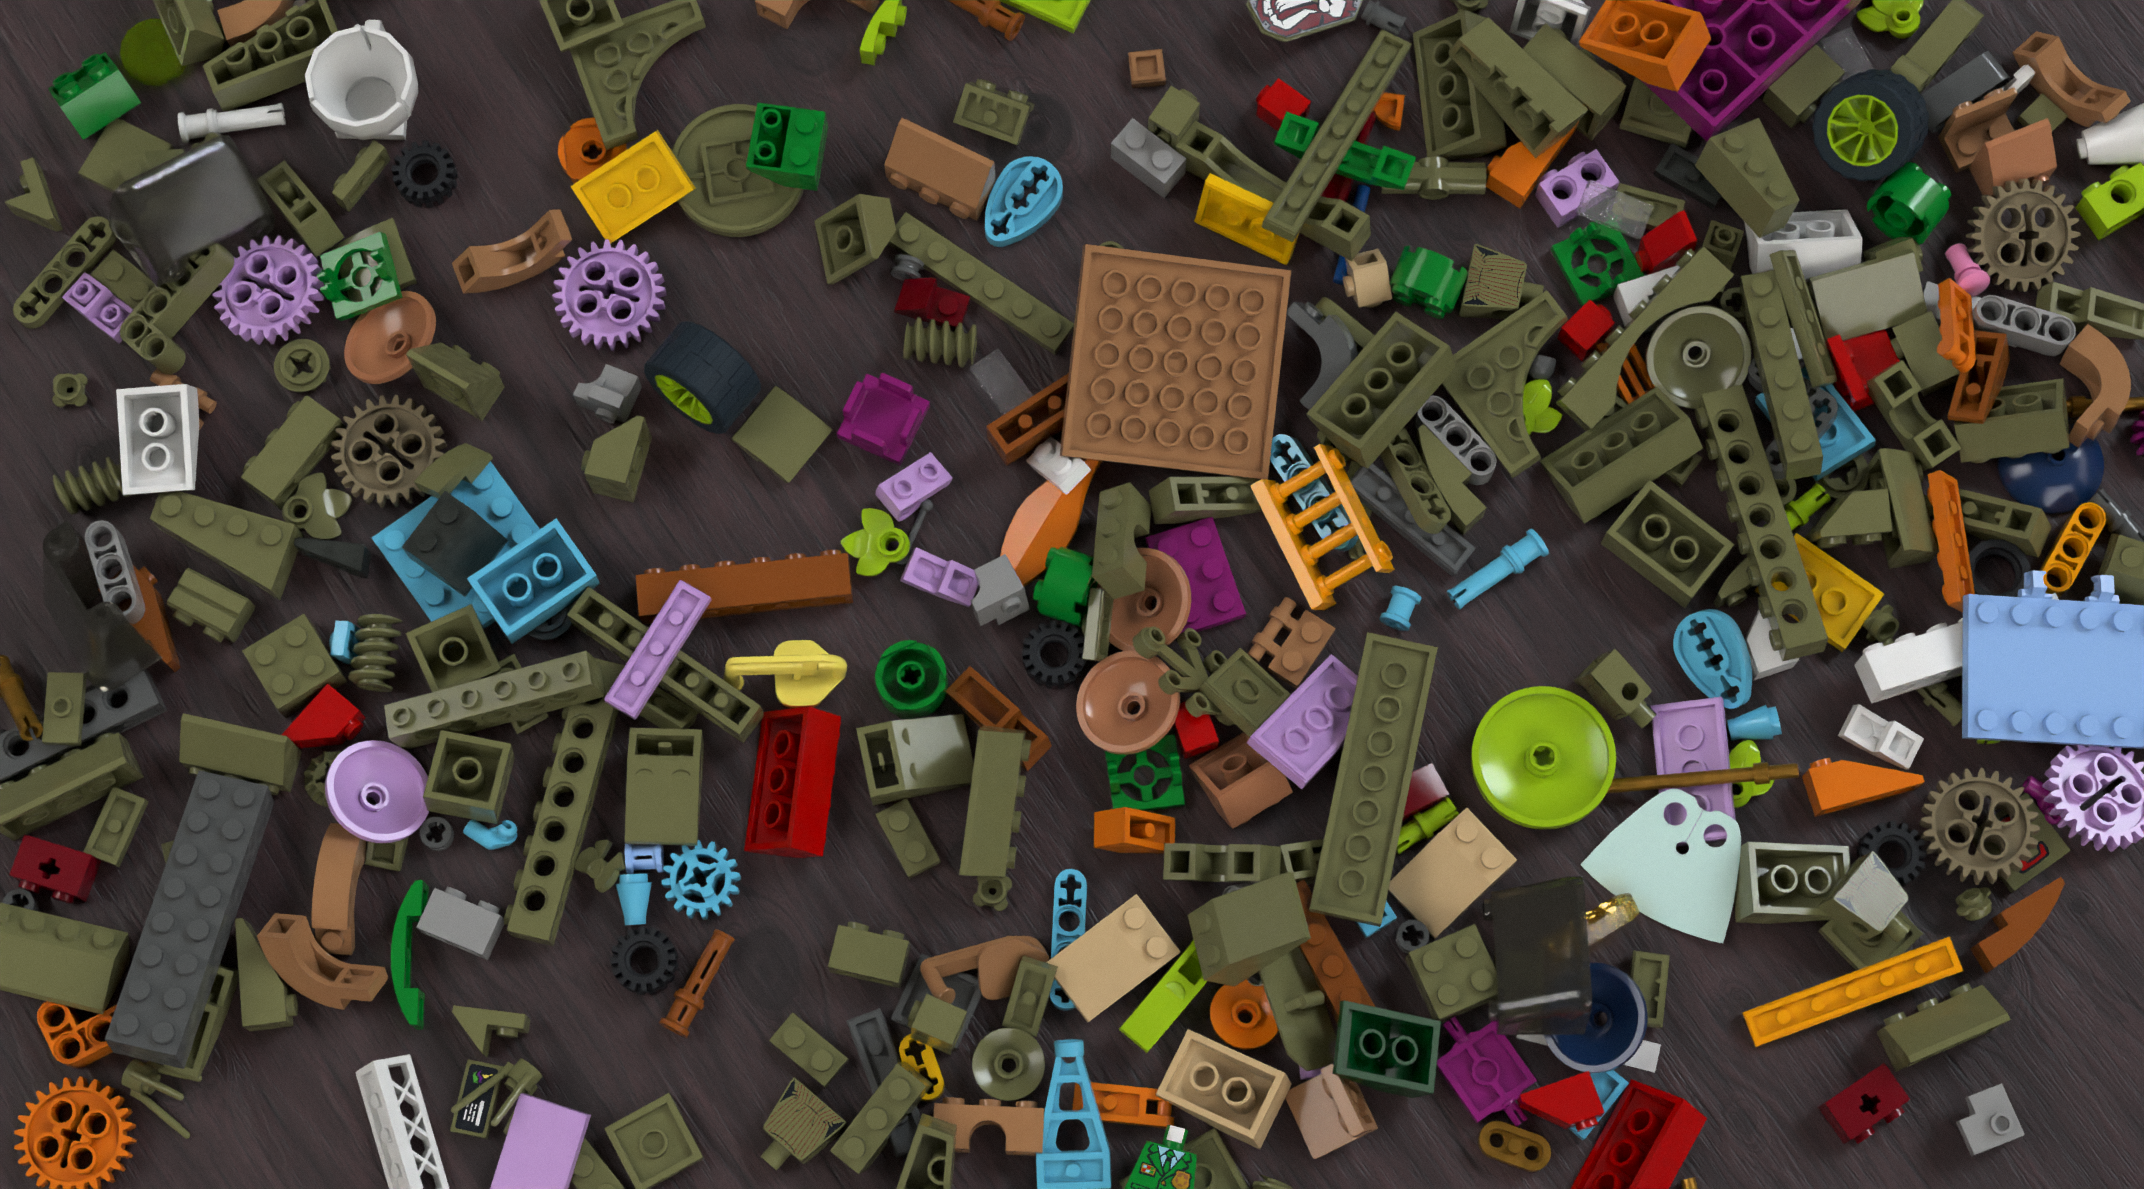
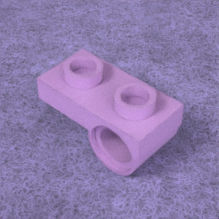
M930 452L879 484L875 495L893 517L900 522L912 515L923 501L947 487L953 478Z

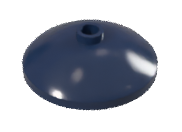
M2068 416L2069 431L2071 432L2077 420ZM2087 438L2079 448L2069 442V448L2058 452L2062 456V461H2056L2052 458L2051 453L2044 452L2029 453L2020 458L1999 457L1997 458V466L2002 484L2010 496L2018 503L2042 508L2045 514L2057 515L2074 511L2081 504L2086 503L2092 498L2103 478L2104 459L2097 439L2091 440Z
M1594 962L1583 963L1569 968L1557 977L1545 995L1541 1022L1545 1040L1553 1054L1564 1064L1575 1070L1589 1071L1590 1073L1614 1070L1625 1064L1635 1055L1645 1037L1648 1014L1643 994L1628 974L1612 965ZM1604 1012L1607 1015V1022L1602 1026L1598 1018Z

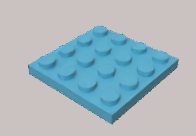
M491 461L472 484L461 480L450 493L474 510L508 540L495 559L540 530ZM431 496L372 537L375 544L431 622L472 604L484 629L495 622V619L473 588L464 597L411 560L402 548L403 544L437 502L438 498Z

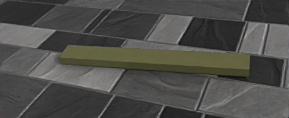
M1381 29L1264 218L1263 228L1291 242L1294 241L1409 53L1412 43Z

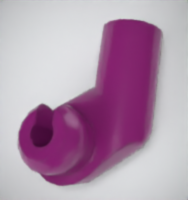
M2031 775L2028 776L2022 784L2024 787L2023 792L2036 799L2039 810L2049 824H2058L2062 819L2060 815L2054 816L2049 814L2055 807L2054 803L2044 801V798L2051 791L2042 787L2044 783Z

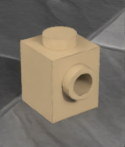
M1379 249L1358 253L1353 261L1345 258L1348 276L1343 277L1344 289L1347 297L1352 296L1358 307H1376L1382 304L1383 301L1392 299L1387 262Z

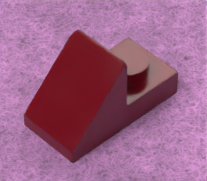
M933 277L905 279L894 313L914 319L921 317L922 321L928 323L931 319H935L936 325L941 327L944 321H949L950 329L955 330L959 322L963 324L971 299L970 296L937 287V280Z

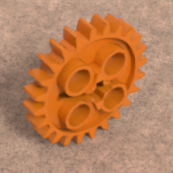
M79 1076L76 1086H74L71 1079L65 1077L61 1089L57 1084L50 1082V1094L47 1095L39 1090L36 1091L40 1102L37 1105L30 1102L25 1103L31 1111L30 1115L18 1116V1119L26 1124L25 1129L14 1131V1134L23 1137L24 1142L15 1145L14 1149L26 1153V1155L18 1160V1163L23 1166L31 1164L25 1175L29 1178L40 1175L36 1185L44 1188L50 1183L49 1189H61L62 1187L63 1189H88V1185H91L93 1189H102V1179L114 1183L115 1179L111 1172L114 1169L123 1172L126 1170L119 1161L122 1157H133L129 1151L125 1150V1147L137 1141L127 1136L128 1131L136 1128V1124L125 1122V1119L133 1113L132 1110L129 1108L119 1109L124 1103L125 1098L118 1095L111 1099L114 1088L106 1086L101 1090V1081L96 1079L88 1087L87 1079ZM70 1104L73 1110L72 1116L68 1121L61 1123L58 1117L59 1111L63 1106ZM89 1106V1111L84 1115V1107ZM104 1116L107 1122L106 1128L100 1134H94L92 1130L93 1122L98 1117ZM72 1132L81 1134L80 1141L69 1139ZM56 1139L59 1145L58 1151L54 1156L47 1158L44 1152L45 1146L50 1140ZM85 1151H90L93 1156L92 1163L86 1169L81 1170L78 1164L79 1157ZM67 1158L68 1164L65 1168H62V1162Z

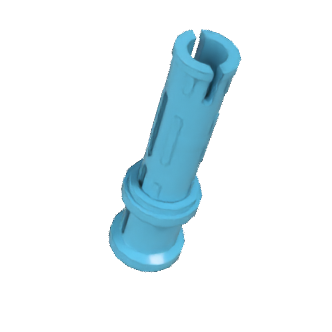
M1531 528L1526 531L1524 538L1512 546H1504L1500 551L1499 557L1452 589L1447 590V594L1451 601L1455 599L1454 605L1460 610L1464 605L1512 572L1520 574L1525 571L1524 566L1539 556H1547L1549 554L1548 548L1538 533Z

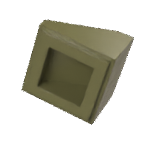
M409 836L392 843L367 841L365 865L400 871Z

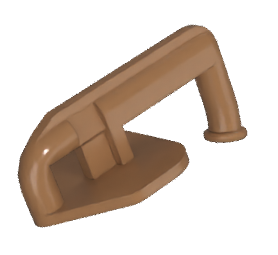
M1024 935L1006 936L925 959L920 965V971L932 995L951 1004L955 999L956 993L954 989L946 986L942 977L977 968L981 994L986 999L998 1000L1011 996L1023 956L1045 963L1049 960V956L1043 945L1036 938Z

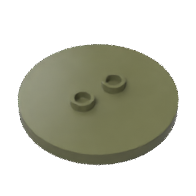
M724 105L701 114L685 127L672 149L676 159L696 188L677 200V203L691 221L714 234L728 237H745L765 232L782 222L794 210L804 189L782 186L746 169L757 107L754 105Z

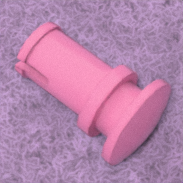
M1958 243L1947 249L1945 255L1955 271L1954 279L1956 283L1970 294L1971 297L1982 293L1990 283V277L1987 272L1981 270L1980 266L1973 262L1964 244Z

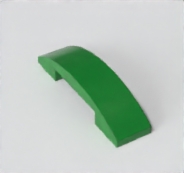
M1286 111L1274 145L1302 159L1320 129L1318 128L1319 123ZM1354 141L1335 174L1376 186L1404 190L1416 157L1383 146V149L1380 150Z
M415 880L408 890L397 915L391 944V971L395 993L404 1016L416 1030H423L425 993L419 988H411L413 922H419L428 903L429 886L423 880Z

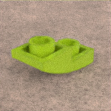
M885 0L873 16L860 46L861 63L875 66L877 54L883 55L886 36L895 37L898 26H904L907 6L902 5V0Z

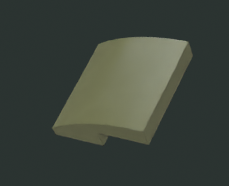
M393 218L364 229L331 248L335 250L381 231L387 236L400 289L417 284ZM362 251L365 264L372 267L378 265L377 261L371 257V252ZM351 256L347 257L340 267L339 271L342 279L348 277L354 267ZM363 268L356 274L355 281L359 287L369 283L371 278L369 269ZM380 277L377 278L372 288L373 295L381 286L382 279ZM355 288L346 290L350 300L355 302L363 301L360 291Z
M774 386L732 436L731 440L754 460L762 462L785 483H790L831 433L832 429L793 397L777 386Z

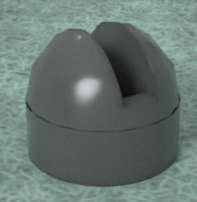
M1536 355L1528 374L1533 380L1549 379L1555 371L1556 359Z

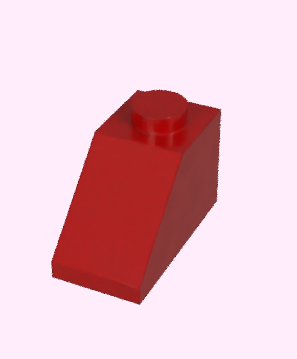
M1685 210L1676 213L1641 237L1639 249L1635 256L1641 271H1646L1647 275L1677 266L1675 263L1688 249L1695 250L1697 238Z
M327 684L281 735L287 736L298 748L342 745L347 739L352 740L363 728L362 722L366 717L352 703Z
M1589 1071L1520 1094L1516 1100L1520 1108L1564 1129L1576 1126L1577 1132L1597 1126V1119L1601 1118L1605 1113Z

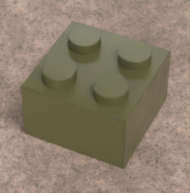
M305 614L300 615L242 650L275 707L286 719L308 706L327 684L336 689L348 682L333 656L330 655V651L313 623Z
M441 730L423 794L427 811L498 824L515 759L511 743Z
M1475 924L1409 952L1405 958L1432 1019L1441 1021V1023L1500 998L1506 991Z

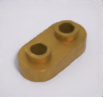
M1493 1121L1486 1124L1478 1136V1146L1485 1156L1527 1172L1541 1170L1547 1165L1551 1157V1148L1545 1138L1505 1122ZM1496 1134L1502 1138L1503 1143L1501 1147L1496 1148L1490 1144L1491 1135ZM1527 1147H1533L1537 1151V1158L1535 1160H1529L1525 1157L1524 1151Z

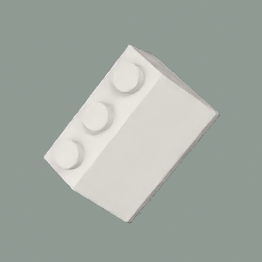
M1848 209L1793 212L1784 228L1761 238L1745 222L1749 267L1752 274L1774 270L1769 254L1780 250L1796 251L1806 282H1810L1809 278L1861 263L1863 238Z

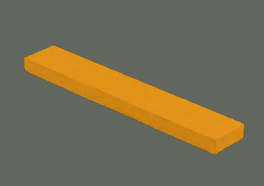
M1949 936L1742 1012L1753 1043L1757 1047L1962 972L1963 968Z

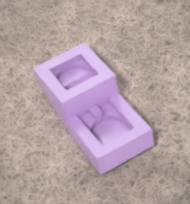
M917 547L912 550L900 579L901 582L967 607L971 605L970 600L973 599L978 588L973 569L953 560L945 561Z

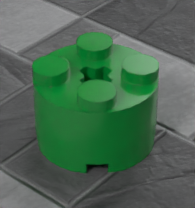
M1907 162L1903 167L1884 179L1868 200L1867 211L1872 209L1875 215L1872 219L1873 223L1889 238L1910 237L1920 245L1925 242L1949 209L1948 199L1951 197V191L1944 184L1935 182L1931 177L1923 173L1917 164Z
M1405 246L1389 283L1391 291L1394 293L1392 299L1408 307H1411L1413 302L1426 307L1424 310L1426 314L1437 319H1443L1446 313H1452L1468 276V271L1461 267L1460 272L1452 268L1453 260L1434 251L1417 247L1415 253L1410 251V246Z
M1060 547L1059 549L1050 548L1045 562V567L1048 568L1045 579L1038 580L1033 593V600L1038 601L1037 609L1040 614L1082 627L1081 618L1088 612L1090 588H1097L1098 584L1092 577L1093 556L1065 547Z
M904 640L891 645L880 657L875 672L878 694L884 706L901 719L923 718L936 711L944 702L947 696L946 690L948 689L947 671L943 658L935 648L914 640ZM912 674L915 679L917 678L918 683L911 685L907 682L906 676Z

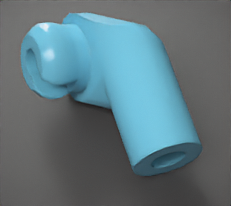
M471 819L465 826L463 833L484 848L494 850L509 846L516 840L517 826L510 820H504L502 824L488 829L478 821Z

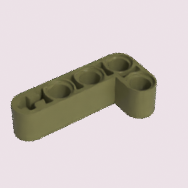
M1952 0L1906 55H1902L1895 62L1890 71L1906 77V80L1911 84L1913 83L1921 94L1973 33L1985 15L1965 0Z
M211 236L197 238L124 320L120 327V337L162 373L173 374L179 371L184 365L186 356L184 350L172 338L230 273L234 266L233 255Z

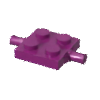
M1456 1016L1443 1024L1456 1043L1448 1053L1437 1060L1436 1067L1477 1124L1491 1113L1502 1110L1506 1112L1516 1127L1525 1122L1528 1117L1520 1109L1516 1100L1521 1092L1533 1085L1537 1080L1496 1022L1493 1021L1480 1031L1469 1034L1466 1033L1456 1019Z

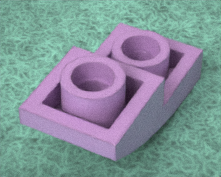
M84 272L62 298L96 327L120 344L122 341L120 327L133 309L114 296L108 288Z

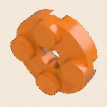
M592 117L581 119L570 126L571 129L559 141L558 157L564 172L573 183H576L628 148L627 144H623L606 150L595 118ZM591 145H596L597 150H602V153L596 159L584 156V153L590 150Z

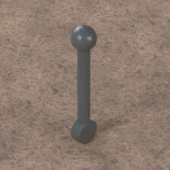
M929 499L923 501L919 506L920 512L908 536L910 549L926 513L933 508V503ZM907 554L904 559L896 562L897 565L906 566L909 555Z

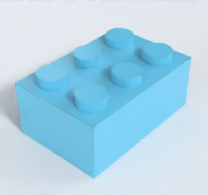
M557 518L467 578L511 644L579 599L588 586L594 589L600 584L597 575Z

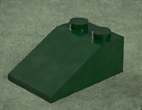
M1345 1000L1340 1001L1333 1074L1381 1092L1410 1098L1434 1094L1441 1021Z

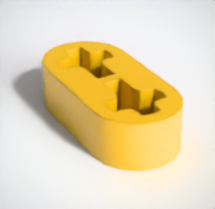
M911 1034L907 1035L900 1042L899 1046L901 1060L919 1073L926 1069L931 1080H938V1084L933 1086L934 1092L932 1094L926 1093L921 1101L925 1102L935 1101L943 1094L945 1085L933 1048L912 1039ZM912 1041H916L919 1046H926V1049L921 1052L924 1064L917 1066L913 1055L906 1056V1051L910 1050L909 1043Z

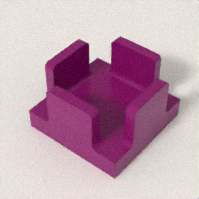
M881 373L879 378L866 374L862 383L856 382L843 408L844 420L837 432V438L901 466L930 407V401L915 395L913 386L885 373Z

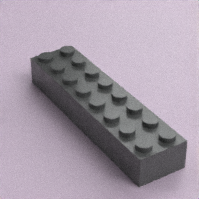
M198 771L105 1037L113 1053L181 1069L185 1068L275 803L268 786Z

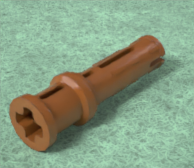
M947 0L978 17L980 25L984 27L991 26L1005 34L1004 37L1008 41H1012L1017 36L1025 20L1023 13L1010 11L1001 5L1000 0Z
M714 929L711 939L698 959L684 988H679L675 991L673 995L675 1001L666 1017L660 1019L659 1024L679 1036L688 1038L690 1034L688 1028L696 1013L704 1008L705 1001L702 998L715 974L718 972L731 944L735 941L733 937L723 931ZM713 952H715L716 954L710 966L708 967L703 979H701V974L703 973ZM697 986L698 988L696 992L693 994L692 991L694 987ZM685 1007L686 1010L682 1015L680 1021H678V1017L682 1012L683 1008Z

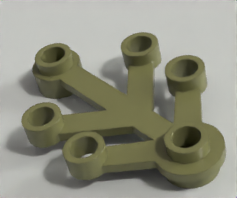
M1155 626L1145 627L1133 637V646L1142 657L1151 659L1159 655L1184 676L1181 677L1174 670H1168L1158 680L1162 691L1169 695H1173L1175 692H1194L1185 702L1186 709L1192 716L1200 717L1203 714L1215 715L1224 725L1231 726L1235 724L1199 690V687L1209 678L1205 668L1212 675L1227 661L1223 653L1214 650L1204 658L1203 665L1197 647L1202 642L1201 637L1192 628H1187L1177 637L1178 645L1184 651L1188 663L1165 644L1164 633Z

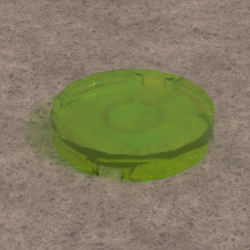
M150 18L138 22L126 32L121 41L120 57L124 68L134 80L145 85L160 86L166 84L168 80L181 75L187 66L181 65L161 19Z

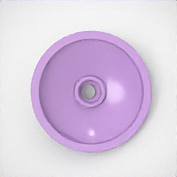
M376 740L353 744L336 757L327 772L325 796L329 809L344 829L360 839L374 843L400 841L413 834L422 825L429 813L423 798L428 776L417 759L397 745ZM366 797L373 798L376 805L370 804Z

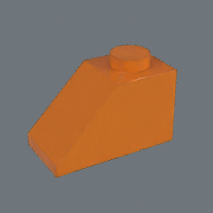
M1128 807L1094 812V848L1118 853L1164 854V843H1175L1174 817Z

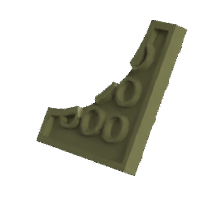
M674 0L622 18L624 28L570 49L606 150L639 139L635 124V104L644 77L654 62L668 48L691 33L706 27L696 0Z
M1547 290L1455 353L1453 358L1456 367L1442 382V386L1484 442L1493 450L1496 458L1512 479L1541 459L1539 452L1529 437L1523 414V395L1528 372L1541 347L1557 329L1568 321L1567 315Z

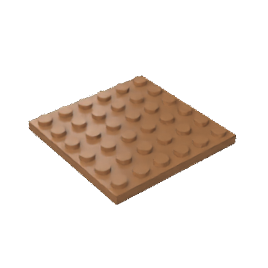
M1089 244L1083 245L1060 456L1268 480L1291 270Z

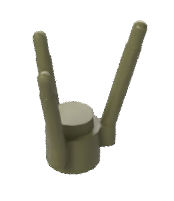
M522 1058L515 1065L507 1062L500 1072L451 1108V1112L457 1113L506 1077L508 1079L504 1085L512 1093L491 1121L492 1126H497L521 1093L532 1095L537 1090L536 1084L543 1076L533 1065ZM514 1111L512 1112L509 1121L503 1130L505 1135H507Z
M138 1059L131 1061L125 1069L121 1080L122 1085L131 1089L130 1096L140 1100L185 1139L190 1138V1133L150 1099L146 1093L150 1095L155 1090H158L181 1101L184 1099V1095L161 1083V1075L157 1073L200 1082L202 1076L200 1075L199 1078L164 1068V1065L148 1061L144 1063Z

